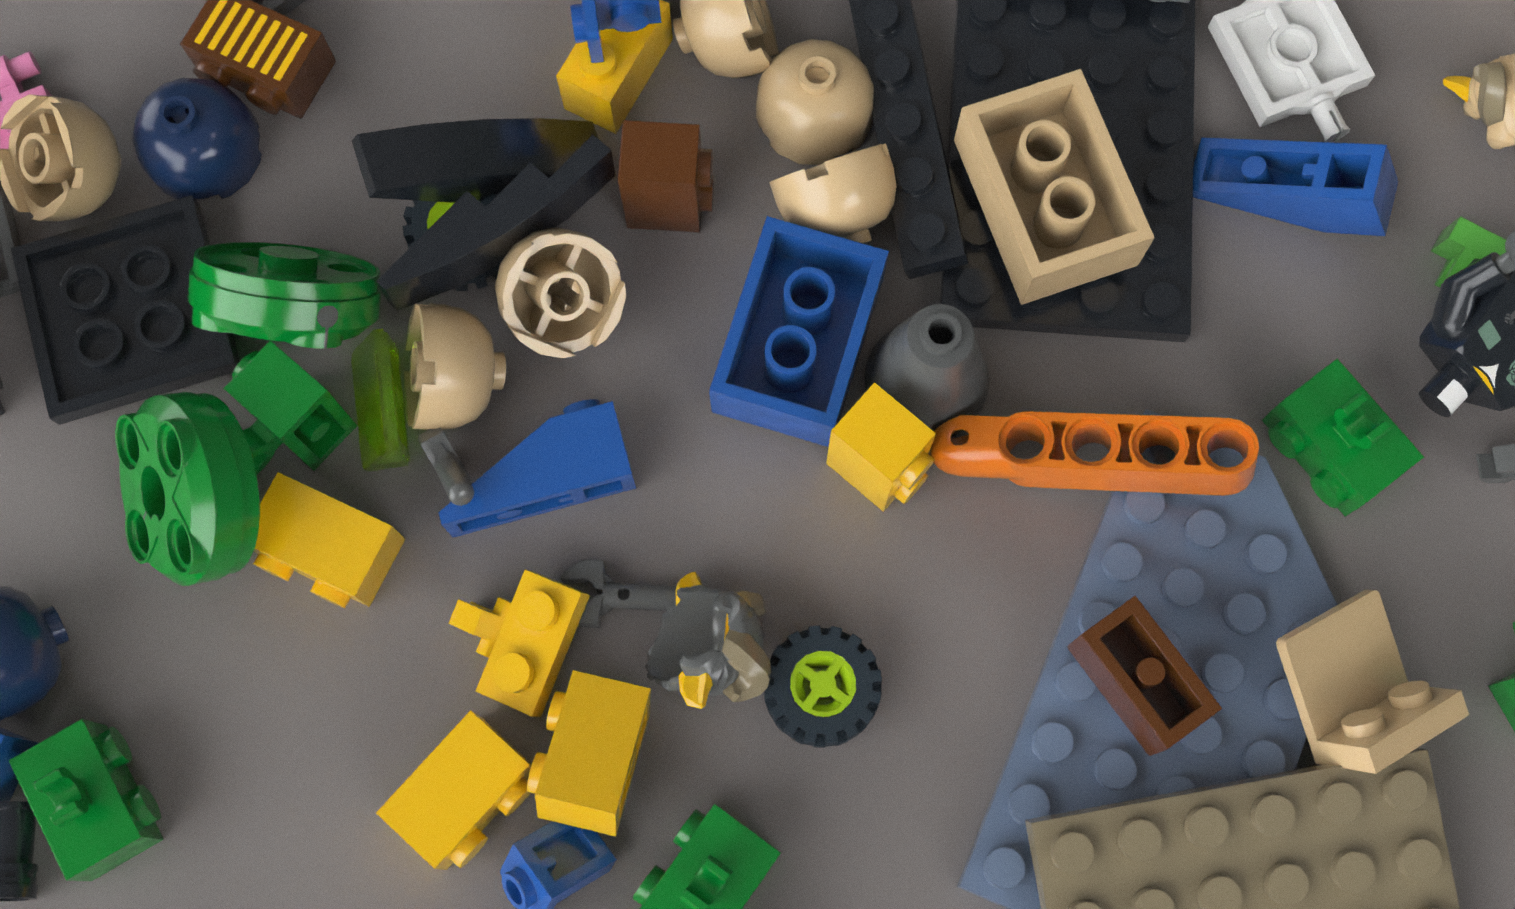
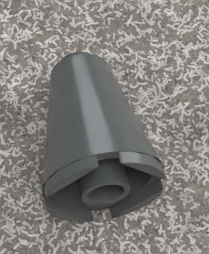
M934 304L919 310L877 342L866 364L865 388L867 391L875 382L933 431L948 420L960 415L978 416L988 395L989 372L968 317L959 309L946 304ZM963 430L955 431L951 437L958 435Z

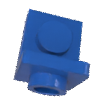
M582 0L581 4L570 5L575 42L588 43L592 63L604 62L600 30L615 29L620 32H633L643 29L648 24L662 23L659 0Z
M552 821L513 843L500 870L502 886L508 900L516 909H554L557 903L608 873L617 859L597 832Z

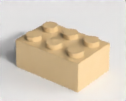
M1081 69L962 107L954 142L1021 305L1139 265L1155 237Z

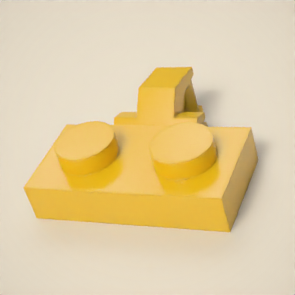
M525 569L513 600L509 601L498 597L493 610L472 601L468 603L458 599L448 624L481 637L476 652L488 657L475 692L531 717H541L590 595L537 572Z

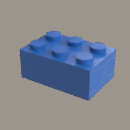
M767 216L709 390L711 412L829 447L831 430L840 421L882 286L889 251Z

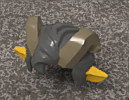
M696 572L685 575L677 583L676 600L667 603V612L662 614V625L659 628L658 637L654 641V646L650 647L647 653L648 662L645 665L648 671L647 678L650 680L655 679L657 684H661L668 691H680L687 706L699 709L706 706L708 695L717 696L724 694L732 702H742L761 695L768 688L771 674L770 660L763 651L764 631L761 626L763 621L759 618L766 613L763 597L758 593L745 590L723 592L720 589L705 587L702 585L700 577Z

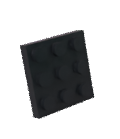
M192 195L11 248L49 419L58 425L231 374L240 362L233 333L203 330L192 324L193 307L188 302L189 272L193 266L194 252L200 247L210 245L200 204Z

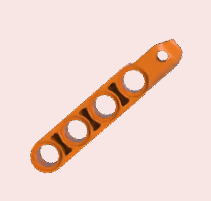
M1025 411L1014 413L1009 417L960 415L948 420L934 431L936 435L931 446L930 456L935 459L933 463L949 475L1009 479L1016 485L1024 487L1225 496L1239 493L1246 489L1253 480L1259 443L1257 435L1250 426L1241 420L1232 418ZM957 430H964L969 434L951 438L952 434ZM1022 441H1036L1043 446L1042 451L1030 459L1016 458L1011 454V450ZM1088 443L1102 444L1109 450V453L1104 458L1094 462L1084 461L1075 454L1080 447ZM1162 445L1173 450L1176 456L1166 464L1157 465L1145 460L1141 454L1151 446ZM1226 447L1239 452L1244 460L1236 466L1223 467L1214 463L1209 455L1218 448Z

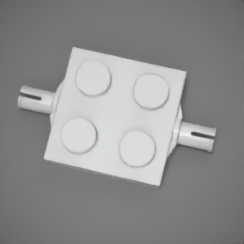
M1246 0L1240 6L1213 16L1208 29L1260 128L1292 115L1312 114L1325 142H1333L1334 139L1335 141L1339 140L1350 132V128L1346 125L1334 102L1343 95L1367 87L1375 77V73L1335 0Z

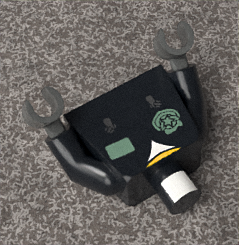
M1515 230L1507 237L1505 242L1506 252L1499 255L1496 252H1492L1482 259L1475 258L1468 267L1444 280L1440 287L1432 318L1419 336L1420 348L1438 370L1432 379L1420 390L1419 397L1427 407L1443 417L1451 416L1463 402L1497 411L1515 407Z

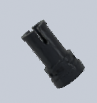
M28 801L0 802V902L37 900L38 885H36V872L38 871V865L33 864L36 817Z

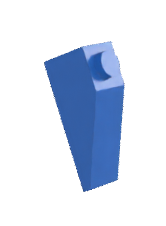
M1201 138L1193 166V198L1325 233L1386 236L1399 182L1386 144Z
M597 399L578 401L566 406L563 409L564 414L549 418L472 483L474 497L468 504L458 506L450 502L438 513L441 525L454 538L636 489L613 401L600 404V401Z

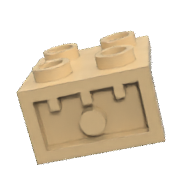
M1377 590L1361 591L1283 635L1276 642L1315 764L1342 766L1344 769L1377 774L1469 716L1462 690L1430 687L1426 681L1408 682L1380 593Z

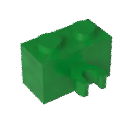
M271 340L260 351H253L246 355L235 367L232 373V380L223 388L256 419L249 428L243 430L253 457L256 475L267 466L282 443L315 471L358 426L326 388Z
M1338 358L1282 400L1262 419V422L1269 428L1268 435L1276 449L1287 458L1295 459L1311 477L1310 483L1316 495L1329 507L1338 508L1345 517L1366 504L1424 458L1421 452Z
M81 719L8 760L66 881H93L164 840L156 824V821L161 819L159 806L151 792L144 785L140 784L137 786L127 766V763L132 761V753L126 740L115 727L111 726L108 728L105 724Z
M716 804L712 806L707 815L695 809L673 840V843L682 849L667 871L656 864L641 883L632 899L642 905L640 909H743L781 852Z

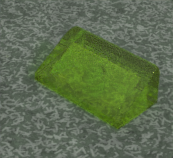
M383 328L374 329L356 347L351 357L361 464L363 470L368 472L408 466V462H410L399 350Z

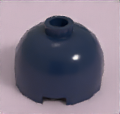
M180 78L162 84L146 97L135 117L132 140L140 165L165 194L175 199L191 195L195 199H206L218 194L222 199L230 197L250 181L261 162L262 156L258 149L260 140L259 125L251 110L231 89L210 79Z
M0 586V721L26 711L45 698L56 685L62 668L58 646L69 641L66 629L53 606L40 610L26 593L8 586Z

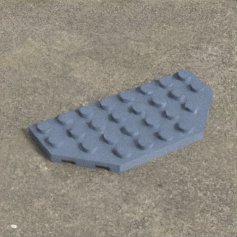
M1148 409L1142 413V415L1162 416ZM1162 445L1151 446L1141 454L1145 460L1157 465L1166 464L1176 456L1173 450ZM1226 447L1218 448L1209 455L1214 463L1223 467H1233L1244 460L1239 452ZM1258 454L1253 480L1246 489L1237 494L1221 496L1111 491L957 887L1006 909H1041L1025 823L1026 819L1296 769L1306 740V734L1276 642L1283 635L1337 606V603L1266 457ZM1133 596L1138 598L1222 707L1219 712L1168 750L1152 756H1148L1067 648L1082 633Z

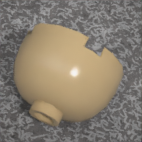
M680 0L682 17L673 20L678 44L684 54L694 52L700 64L713 74L737 79L755 76L763 73L771 65V56L779 53L774 25L766 0Z
M810 39L789 45L771 59V65L764 70L760 78L756 101V119L763 133L770 139V146L779 155L798 164L820 165L825 161L834 159L836 156L846 154L851 149L852 152L858 149L863 144L873 124L874 85L867 66L851 50L828 40Z
M29 94L13 103L4 116L1 129L11 130L9 149H0V180L10 204L18 212H30L34 216L31 219L36 221L78 219L103 206L114 190L121 167L118 145L107 122L84 103L65 98Z
M886 143L825 161L823 164L807 170L802 169L769 182L777 207L784 221L859 243L872 240L868 228L874 227L886 219L894 205L897 187L894 167Z
M555 227L534 231L512 246L500 263L495 283V292L501 317L512 334L521 343L540 355L567 358L576 356L573 352L584 350L591 344L596 347L607 340L621 320L626 300L625 282L621 280L620 270L616 265L617 261L611 251L585 233Z
M433 303L429 305L415 304L413 306L405 351H411L410 371H404V406L407 424L412 429L429 430L440 427L443 430L456 429L476 420L488 406L492 389H503L506 377L504 352H494L490 332L478 317L463 308Z

